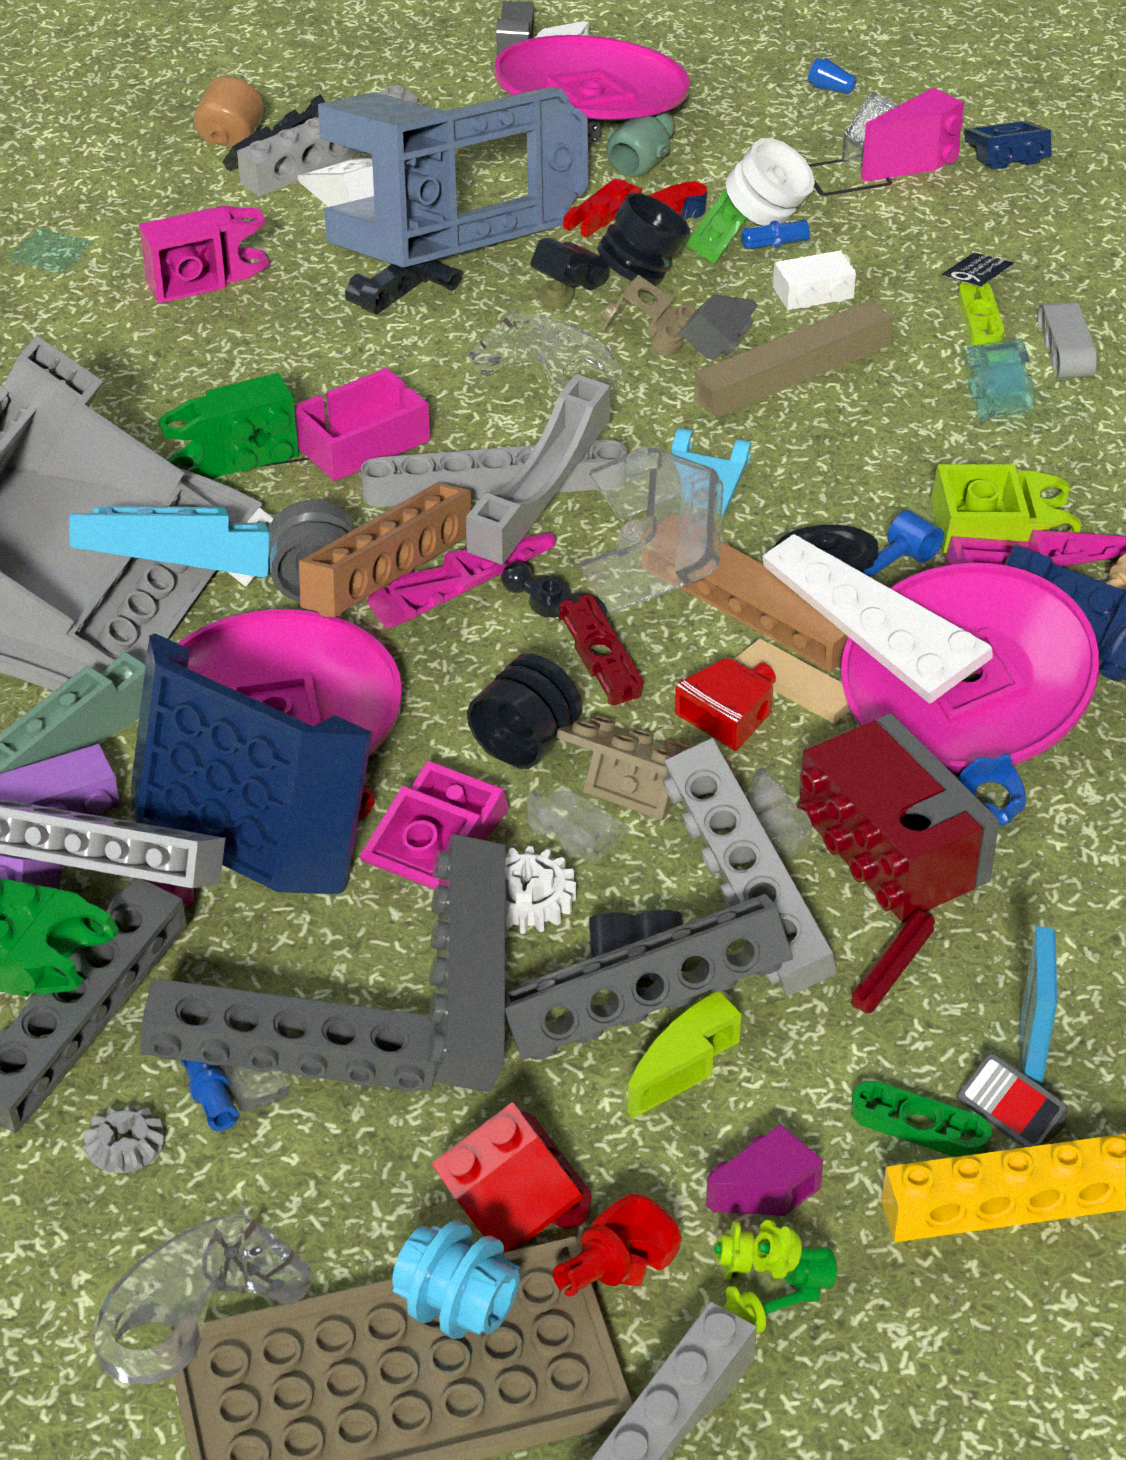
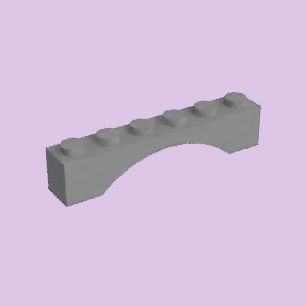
M578 374L573 376L558 396L543 434L523 467L503 487L493 492H485L466 516L468 553L501 565L505 563L609 422L610 385Z
M710 1301L591 1460H667L695 1425L726 1400L753 1363L757 1326Z

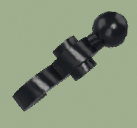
M521 562L510 563L501 573L503 586L509 592L522 593L525 591L530 594L529 605L531 609L543 617H559L561 602L570 599L573 603H577L579 596L588 594L576 593L570 595L568 585L556 577L546 576L536 580L533 578L531 569ZM592 595L607 619V608L604 602Z

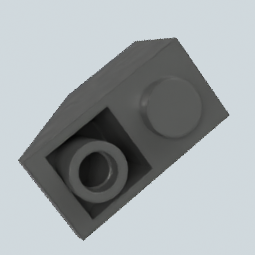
M713 294L690 316L679 333L707 359L714 360L721 352L727 356L741 341L737 335L740 337L754 322L750 316L758 304L751 299Z

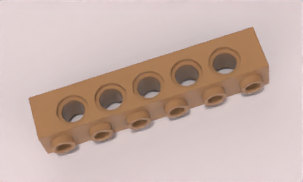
M437 482L299 560L301 607L317 611L323 617L339 616L349 607L364 601L369 595L389 586L391 582L399 577L412 572V569L426 561L432 560L434 556L447 548L455 546L457 542L466 538V516L471 511V490Z

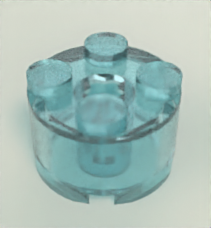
M1021 338L967 347L968 365L974 372V377L968 378V390L971 399H976V411L979 420L1022 414L1033 409L1034 391L1032 374L1027 373L1025 362H1029V358Z

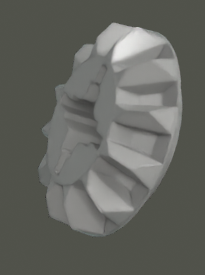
M130 1102L124 1110L115 1111L109 1106L105 1116L92 1117L91 1128L84 1132L85 1151L89 1160L95 1166L108 1172L127 1173L141 1169L150 1164L163 1148L164 1131L161 1119L155 1118L149 1107L136 1110ZM132 1130V1139L123 1137L118 1142L115 1140L114 1133L125 1134Z

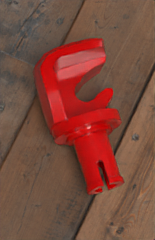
M628 1194L604 1211L593 1221L589 1230L584 1232L581 1239V1253L554 1267V1282L560 1291L572 1284L564 1292L569 1297L574 1296L579 1290L597 1279L608 1286L614 1287L619 1284L641 1286L647 1266L656 1270H662L671 1264L679 1252L682 1236L678 1225L652 1199L643 1194Z

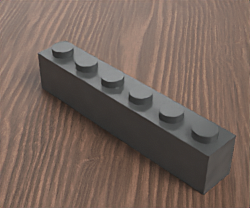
M451 834L445 851L438 850L432 872L433 878L439 879V885L435 888L431 911L438 913V920L434 923L430 940V947L437 949V956L433 959L429 976V983L436 986V993L432 996L428 1012V1021L435 1023V1031L432 1032L429 1039L427 1060L434 1062L433 1082L490 1093L504 1065L505 844Z

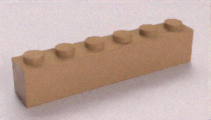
M674 515L642 538V567L829 672H832L841 665L844 646L848 636L767 570L764 564Z

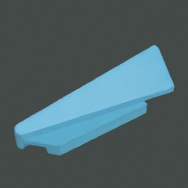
M101 506L93 508L92 513H69V543L72 548L257 577H266L268 574L269 531L265 523L229 524V516L225 507Z

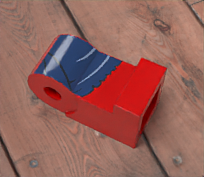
M687 181L648 195L667 204L679 213L684 220L701 217L706 212L707 187L700 182Z

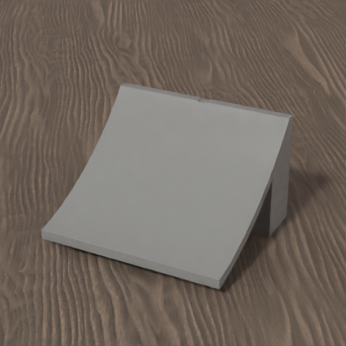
M36 335L16 359L3 387L0 385V673L55 691L87 665L102 674L124 652H127L146 665L149 635L156 633L168 639L216 571L72 548L69 543V513H92L93 508L101 506L225 507L229 516V524L247 523L263 503L231 487L175 467L89 408L103 381Z

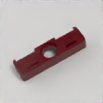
M586 594L579 596L577 603H573L570 599L561 602L558 620H563L575 640V650L590 676H596L608 697V704L618 705L641 697L644 681L592 595ZM595 645H604L611 650V653L599 656L593 654L590 648Z

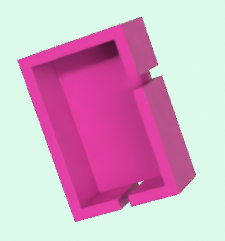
M388 368L326 392L328 429H326L324 398L320 395L294 405L298 448L333 481L360 471L361 465L371 458L395 456L430 441L428 403L410 387L406 388L405 383Z

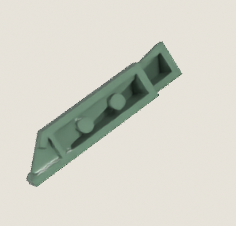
M124 652L102 674L88 665L85 666L0 734V774L96 745L138 720L146 665L127 652Z

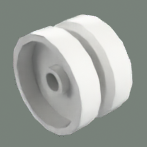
M761 138L753 143L745 153L743 160L737 163L728 174L725 184L727 194L734 206L754 223L765 226L769 225L771 221L785 223L794 214L797 206L803 203L811 194L815 181L808 163L795 149L784 142L772 138Z

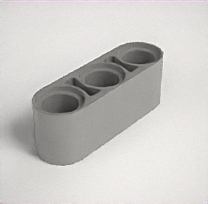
M1040 304L1038 326L1039 328L1043 327L1044 333L1041 335L1045 347L1050 348L1051 354L1049 358L1053 370L1057 369L1058 371L1056 378L1094 377L1097 366L1096 350L1079 304Z

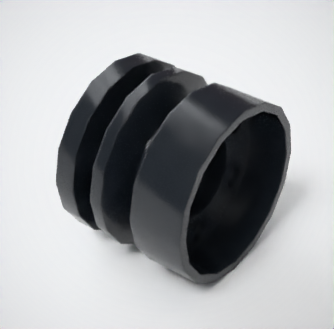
M641 193L628 194L615 215L616 223L608 226L605 236L602 237L598 244L597 250L604 262L621 276L633 281L637 275H640L656 286L661 283L665 272L671 267V257L680 252L689 237L690 228L679 213L658 199Z
M520 654L496 676L493 682L488 684L470 702L467 710L468 726L475 740L487 754L518 769H530L538 764L554 747L555 742L559 740L556 738L558 728L569 726L574 721L579 720L583 711L582 700L574 681L561 667L551 660L536 654Z

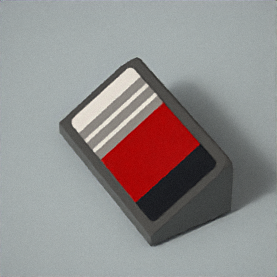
M991 1053L981 1063L957 1095L958 1101L982 1116L991 1125L1023 1148L1046 1145L1065 1128L1068 1106L995 1053Z

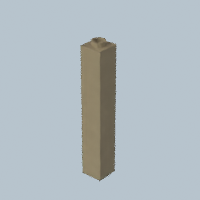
M869 300L695 372L694 400L715 418H718L890 345L893 317Z

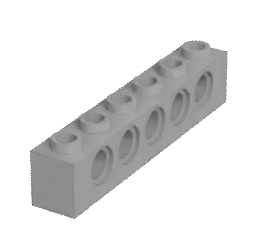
M399 85L388 86L385 90L378 92L418 104V97ZM319 117L312 118L301 125L282 130L274 136L262 141H255L250 146L238 150L240 183L260 197L298 181L297 175L343 162L364 152L320 139Z
M711 738L664 760L669 778L662 780L666 792L674 805L681 802L687 812L682 814L681 817L692 839L701 838L705 848L700 850V853L710 874L713 875L719 872L725 884L719 887L727 906L731 907L766 894L771 900H774L773 903L777 907L786 936L795 937L789 943L793 959L782 963V967L779 970L765 975L770 985L779 983L787 996L837 974L833 952L714 739ZM707 793L714 794L711 798L708 799H698L700 796ZM724 828L734 829L732 832L725 835L717 834L720 830ZM741 864H754L748 870H736V868Z
M0 799L1 854L188 888L220 884L225 838Z

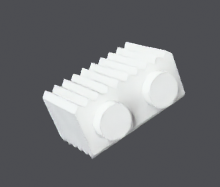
M842 250L784 260L774 263L773 288L787 310L808 308L813 305L841 302L854 298L856 273L852 265L850 266V262L845 258V255L842 254Z

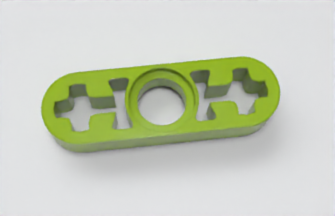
M962 282L959 286L958 302L971 344L981 350L998 349L1003 344L1004 326L990 284L986 283L979 287ZM974 314H984L987 316H977ZM984 329H988V335L983 331Z

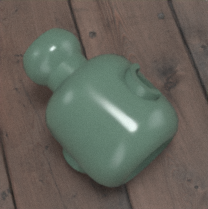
M662 112L651 116L627 119L617 129L613 128L608 135L606 148L612 167L619 173L631 177L643 176L651 171L669 153V138L674 131L672 117L668 113Z

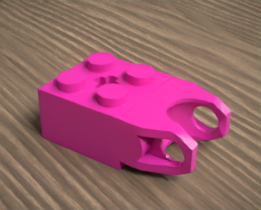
M220 206L139 224L146 282L157 302L162 303L226 288L225 283L247 279L268 267L269 259L263 250L239 247L242 240L254 234L265 225V217L260 209ZM243 218H254V219H255L254 221H251V222H248V221H240V220L243 219ZM252 258L259 260L258 262H255V263H247V262H244V261H246L247 259H252Z

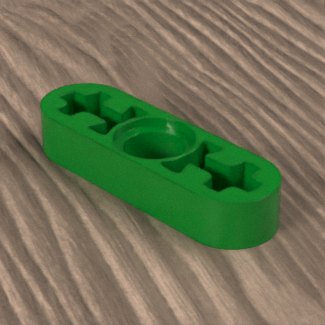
M879 1081L861 1083L853 1091L851 1114L854 1120L864 1127L952 1157L988 1152L991 1127L988 1121L978 1114ZM872 1100L881 1102V1105H877L875 1110L867 1108L866 1104L869 1105L872 1103ZM896 1106L900 1107L898 1119L892 1117V1114H895ZM913 1115H924L930 1118L934 1124L929 1128L919 1129L910 1125L907 1119ZM943 1122L949 1123L946 1135L941 1134ZM966 1131L975 1134V1137L973 1136L969 1142L961 1139V1136H964Z

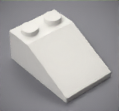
M353 158L297 175L299 183L328 207L374 196L372 158Z

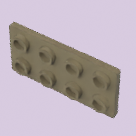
M591 715L590 718L582 721L576 720L569 726L558 728L556 734L558 739L593 751L583 790L584 793L659 820L667 817L672 801L662 781L669 778L664 760L692 747L678 742H668L666 745L653 740L654 735L645 730L630 728L629 731L617 728L615 727L614 720L600 715ZM724 758L737 782L742 779L743 771L733 768L732 762Z

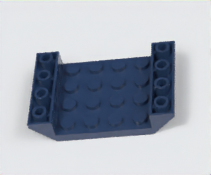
M156 633L149 635L130 789L136 822L225 838L222 865L276 892L342 893L347 888L373 732L336 715L315 726L305 723L188 669L189 648Z

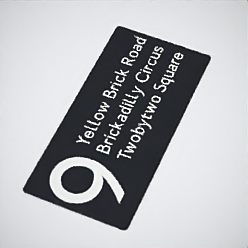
M974 252L941 275L982 287L1015 263Z

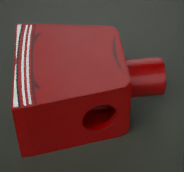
M725 658L675 685V714L732 750L737 751L772 713V685L776 682V675L773 669L766 663H759L750 670L733 659Z

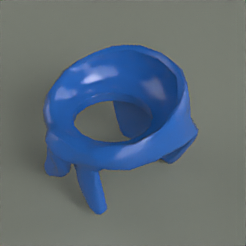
M1004 753L997 758H976L958 777V780L975 797L976 789L981 784L987 782L1000 784L1007 789L1010 794V803H1008L1006 808L999 810L995 804H985V807L1000 821L999 825L1009 824L1012 818L1022 812L1026 806V793L1023 782L1013 766L1009 753Z

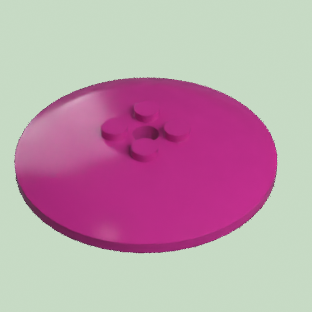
M553 35L527 39L502 50L496 57L494 65V75L497 82L511 95L547 87L560 88L569 97L568 101L575 108L580 109L587 116V119L624 120L659 114L682 103L687 97L689 90L688 74L681 65L670 57L642 45L606 37Z
M994 563L945 565L915 574L890 588L964 631L971 633L992 647L993 658L973 672L981 675L977 681H961L929 704L851 638H847L841 663L843 691L847 705L858 725L862 726L871 721H877L878 718L892 713L950 772L961 773L976 758H997L1004 753H1009L1013 765H1016L1054 746L1077 725L1087 711L1093 699L1099 675V651L1096 637L1089 620L1078 604L1062 589L1036 574Z
M294 609L254 611L213 622L178 642V644L190 649L188 669L275 709L283 710L284 713L312 726L336 715L373 732L369 756L387 739L399 717L402 703V686L397 665L391 654L382 643L367 631L338 617H323L318 612Z

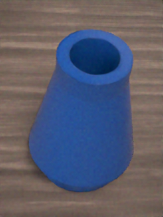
M816 58L809 71L807 81L817 89L850 95L856 86L857 77L851 75L828 58L823 60Z

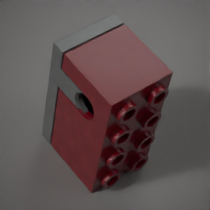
M892 713L803 751L802 771L800 772V782L803 788L800 789V799L797 806L800 820L808 828L813 826L823 837L824 844L831 854L840 855L848 864L849 870L857 882H865L875 893L876 900L884 911L888 912L891 910L903 923L915 911L922 910L926 912L974 890V887L978 888L991 881L1000 821Z

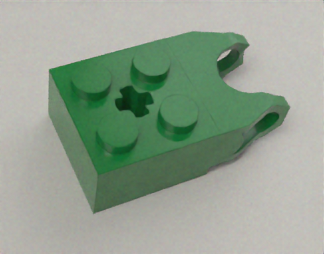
M279 373L206 390V396L190 399L158 419V426L164 438L183 441L191 440L189 444L177 450L166 460L174 466L178 464H194L186 471L208 479L240 471L246 472L262 465L285 462L288 459L299 457L294 398ZM175 421H183L187 423L179 428H173L168 426L170 423Z
M0 878V992L28 997L31 992L43 995L71 992L78 988L84 979L77 974L75 963L70 961L69 958L76 951L84 947L102 945L115 938L119 929L111 914L88 903L74 892Z

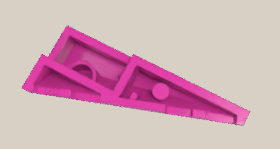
M1032 529L1028 542L951 536L945 555L946 565L959 563H994L1004 565L1014 545H1018L1053 559L1055 565L1065 567L1122 557L1126 554V536Z
M551 532L524 537L503 565L468 553L467 549L445 553L442 567L412 572L399 577L391 582L389 586L369 595L368 605L384 627L389 629L501 574L504 568L512 562L523 563L555 547L557 539Z

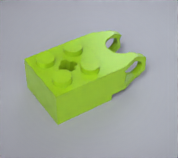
M938 464L930 500L936 525L944 532L943 553L947 552L951 536L1028 542L1032 529L1050 531L1051 527L1061 524H1070L1072 526L1068 532L1080 533L1082 526L1080 519L1065 510L1056 509L1067 504L1068 494L1071 489L1069 482L1060 477L1037 471H1017L1015 464ZM1056 487L1061 489L1060 494L1054 498L1046 499L1040 497L1042 492L1048 488Z

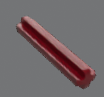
M918 910L909 917L853 990L851 1005L854 1008L860 1009L865 1013H871L875 1010L933 933L935 919L932 915H926L922 910Z

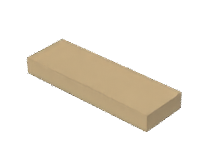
M761 638L734 659L750 670L759 663H766L773 669L776 675V682L772 685L773 691L833 724L850 711L844 695L842 682Z

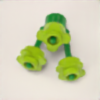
M773 1220L762 1222L755 1242L752 1231L740 1230V1222L733 1221L730 1230L727 1229L725 1234H719L717 1245L714 1247L717 1265L724 1266L725 1280H731L733 1272L749 1273L753 1264L756 1271L765 1272L768 1270L773 1278H785L788 1285H794L798 1289L796 1292L761 1303L753 1292L749 1291L740 1294L735 1286L726 1288L727 1302L722 1308L757 1326L756 1335L764 1332L766 1329L765 1315L801 1302H818L820 1299L819 1290L831 1289L836 1281V1259L829 1247L803 1248L798 1234L791 1227L783 1226L779 1228Z

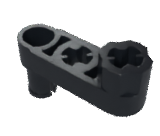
M438 259L404 268L391 264L371 279L359 273L355 274L350 278L349 284L345 289L346 301L377 315L422 282L431 281L448 290H455L461 281V271L438 262Z

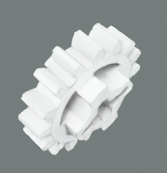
M528 846L525 854H518L514 848H510L509 857L505 859V931L511 928L513 924L519 925L520 934H525L528 926L535 925L539 932H543L544 922L546 921L559 925L561 923V913L571 914L572 901H576V882H574L573 869H565V859L563 857L552 861L551 850L546 849L540 855L534 854L533 846Z

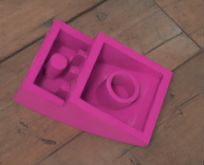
M427 760L410 788L401 787L361 852L360 860L435 890L436 886L439 885V879L433 878L432 872L438 850L445 851L451 834L486 840L509 808L504 789Z

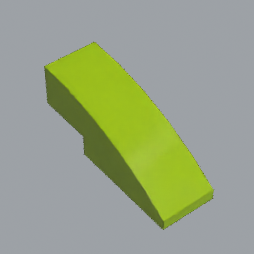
M721 992L710 994L676 1018L655 1039L644 1054L628 1083L627 1112L632 1118L711 1077L713 1074V1056L740 1042L741 1013Z

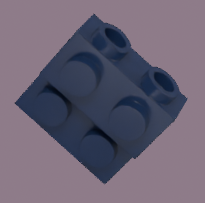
M1027 120L964 128L965 142L976 146L977 160L988 164L991 169L1007 168L1009 163L1014 161H1020V164L1024 165L1040 163V159L1052 156L1051 129Z

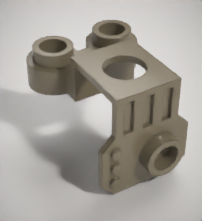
M637 275L621 294L618 302L611 301L603 312L601 319L605 323L601 331L605 332L623 311L628 301H630L653 317L646 331L648 335L653 337L651 340L653 349L662 356H671L676 354L681 348L684 339L679 332L696 310L689 305H681L672 309L670 305L674 300L640 275ZM641 290L651 292L656 297L657 303L647 304L639 298L638 292Z

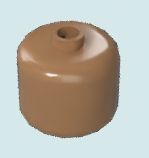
M220 77L212 81L206 89L194 112V126L204 141L232 147L256 132L264 116L263 100L257 90L244 80L235 77Z

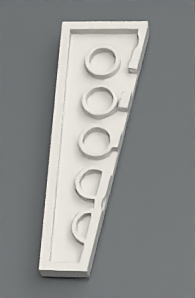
M794 534L762 556L764 567L929 704L993 658L992 647L986 642Z

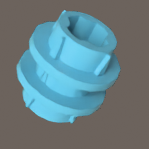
M459 1220L450 1221L442 1229L434 1225L432 1228L426 1225L417 1228L407 1239L400 1251L392 1276L394 1287L392 1292L407 1300L408 1315L413 1320L424 1324L431 1322L440 1314V1331L453 1340L462 1338L469 1331L478 1335L481 1332L487 1335L494 1333L507 1317L514 1303L520 1283V1273L518 1272L520 1267L504 1259V1245L501 1241L489 1235L481 1237L472 1245V1230L467 1224Z

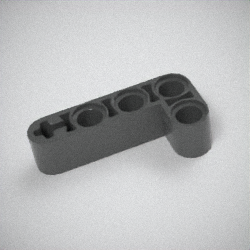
M503 1L501 19L497 18L496 27L497 56L508 46L533 38V1Z

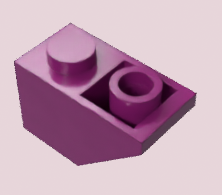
M780 1124L768 1134L756 1136L743 1152L729 1162L722 1161L712 1169L707 1177L706 1206L712 1212L785 1216L821 1189L823 1160Z

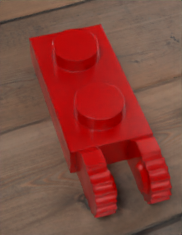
M614 178L578 207L573 206L570 211L568 210L562 223L564 229L571 231L582 222L580 234L587 238L590 237L598 229L604 228L615 219L618 209L628 194H642V188L629 184L625 180Z

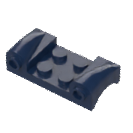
M1014 545L1004 565L1036 574L1066 592L1082 609L1092 626L1099 651V673L1116 682H1121L1122 679L1126 680V591L1055 565L1053 559L1048 556Z

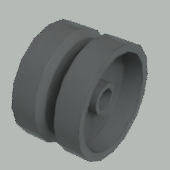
M304 500L290 504L281 510L269 525L271 577L276 588L287 598L300 602L299 560L355 529L351 516L340 506L324 500Z

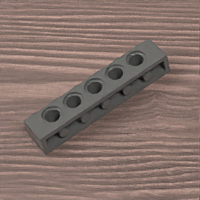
M134 878L125 889L119 890L114 895L106 911L111 914L119 929L115 938L102 945L84 947L76 951L69 958L70 961L75 963L77 974L84 979L80 986L71 992L43 995L32 993L27 999L20 1015L10 1026H5L0 1031V1126L14 1133L19 1131L185 929L187 923L182 898L144 879ZM44 1034H50V1035H48V1036H46V1037H40L41 1035H44ZM22 1069L19 1072L9 1074L13 1070Z
M764 894L505 991V1017L521 1059L525 1060L530 1057L535 1060L543 1059L557 1052L558 1047L573 1041L579 1043L592 1041L601 1036L605 1029L619 1024L629 1026L640 1023L648 1017V1013L664 1007L668 1009L680 1008L693 1000V996L709 990L712 992L728 990L738 983L737 980L749 975L771 974L782 967V963L792 960L793 955L777 907ZM737 939H746V945L740 953L736 955L726 954L730 943ZM691 956L702 957L700 965L695 970L690 972L681 971L682 964L687 958ZM646 973L657 974L656 981L650 987H636V983L642 975ZM598 991H612L611 998L605 1004H591L593 995ZM555 1007H565L568 1009L566 1015L559 1021L549 1022L545 1020L547 1013Z
M152 978L142 1020L140 1054L163 1059L174 1058L203 1062L209 1065L248 1068L259 1072L270 1071L300 1075L311 1079L322 1078L345 1081L356 1085L367 1084L397 1088L408 1092L432 1090L434 1062L427 1060V1049L430 1036L435 1031V1023L429 1022L427 1015Z

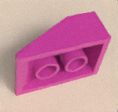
M933 87L866 122L861 179L873 181L887 177L934 171L946 164L954 163L960 152L959 142L963 124L964 102Z

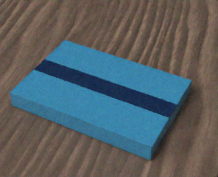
M1036 926L1020 1016V1066L1023 1074L1042 1086L1057 1007L1056 931H1053L1052 927Z

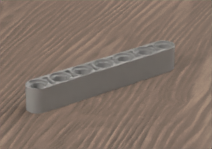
M608 439L595 440L556 493L612 489L623 485L626 481L627 448L620 441ZM536 445L371 458L365 461L360 469L362 498L365 503L374 507L397 506L438 482L471 490V500L480 499L485 492H493L507 484L523 467Z

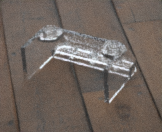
M639 447L629 455L590 470V477L618 518H627L647 509V517L640 520H631L621 528L616 541V549L583 561L579 565V569L601 601L604 602L610 614L700 580L716 569L720 562L723 482L713 468L655 447Z

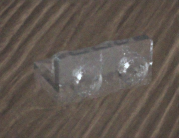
M563 785L548 797H544L536 791H532L527 795V823H529L532 830L540 836L548 835L562 844L565 851L573 857L581 856L590 863L595 864L629 836L628 825Z

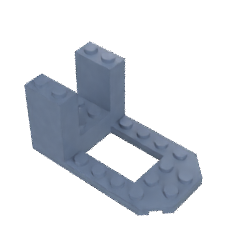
M547 87L445 111L376 92L318 104L320 139L372 154L374 196L324 208L326 242L404 268L562 226L564 216L575 197H581L588 187L587 116L568 101L569 97L562 89L556 87ZM527 132L528 196L457 214L455 148Z

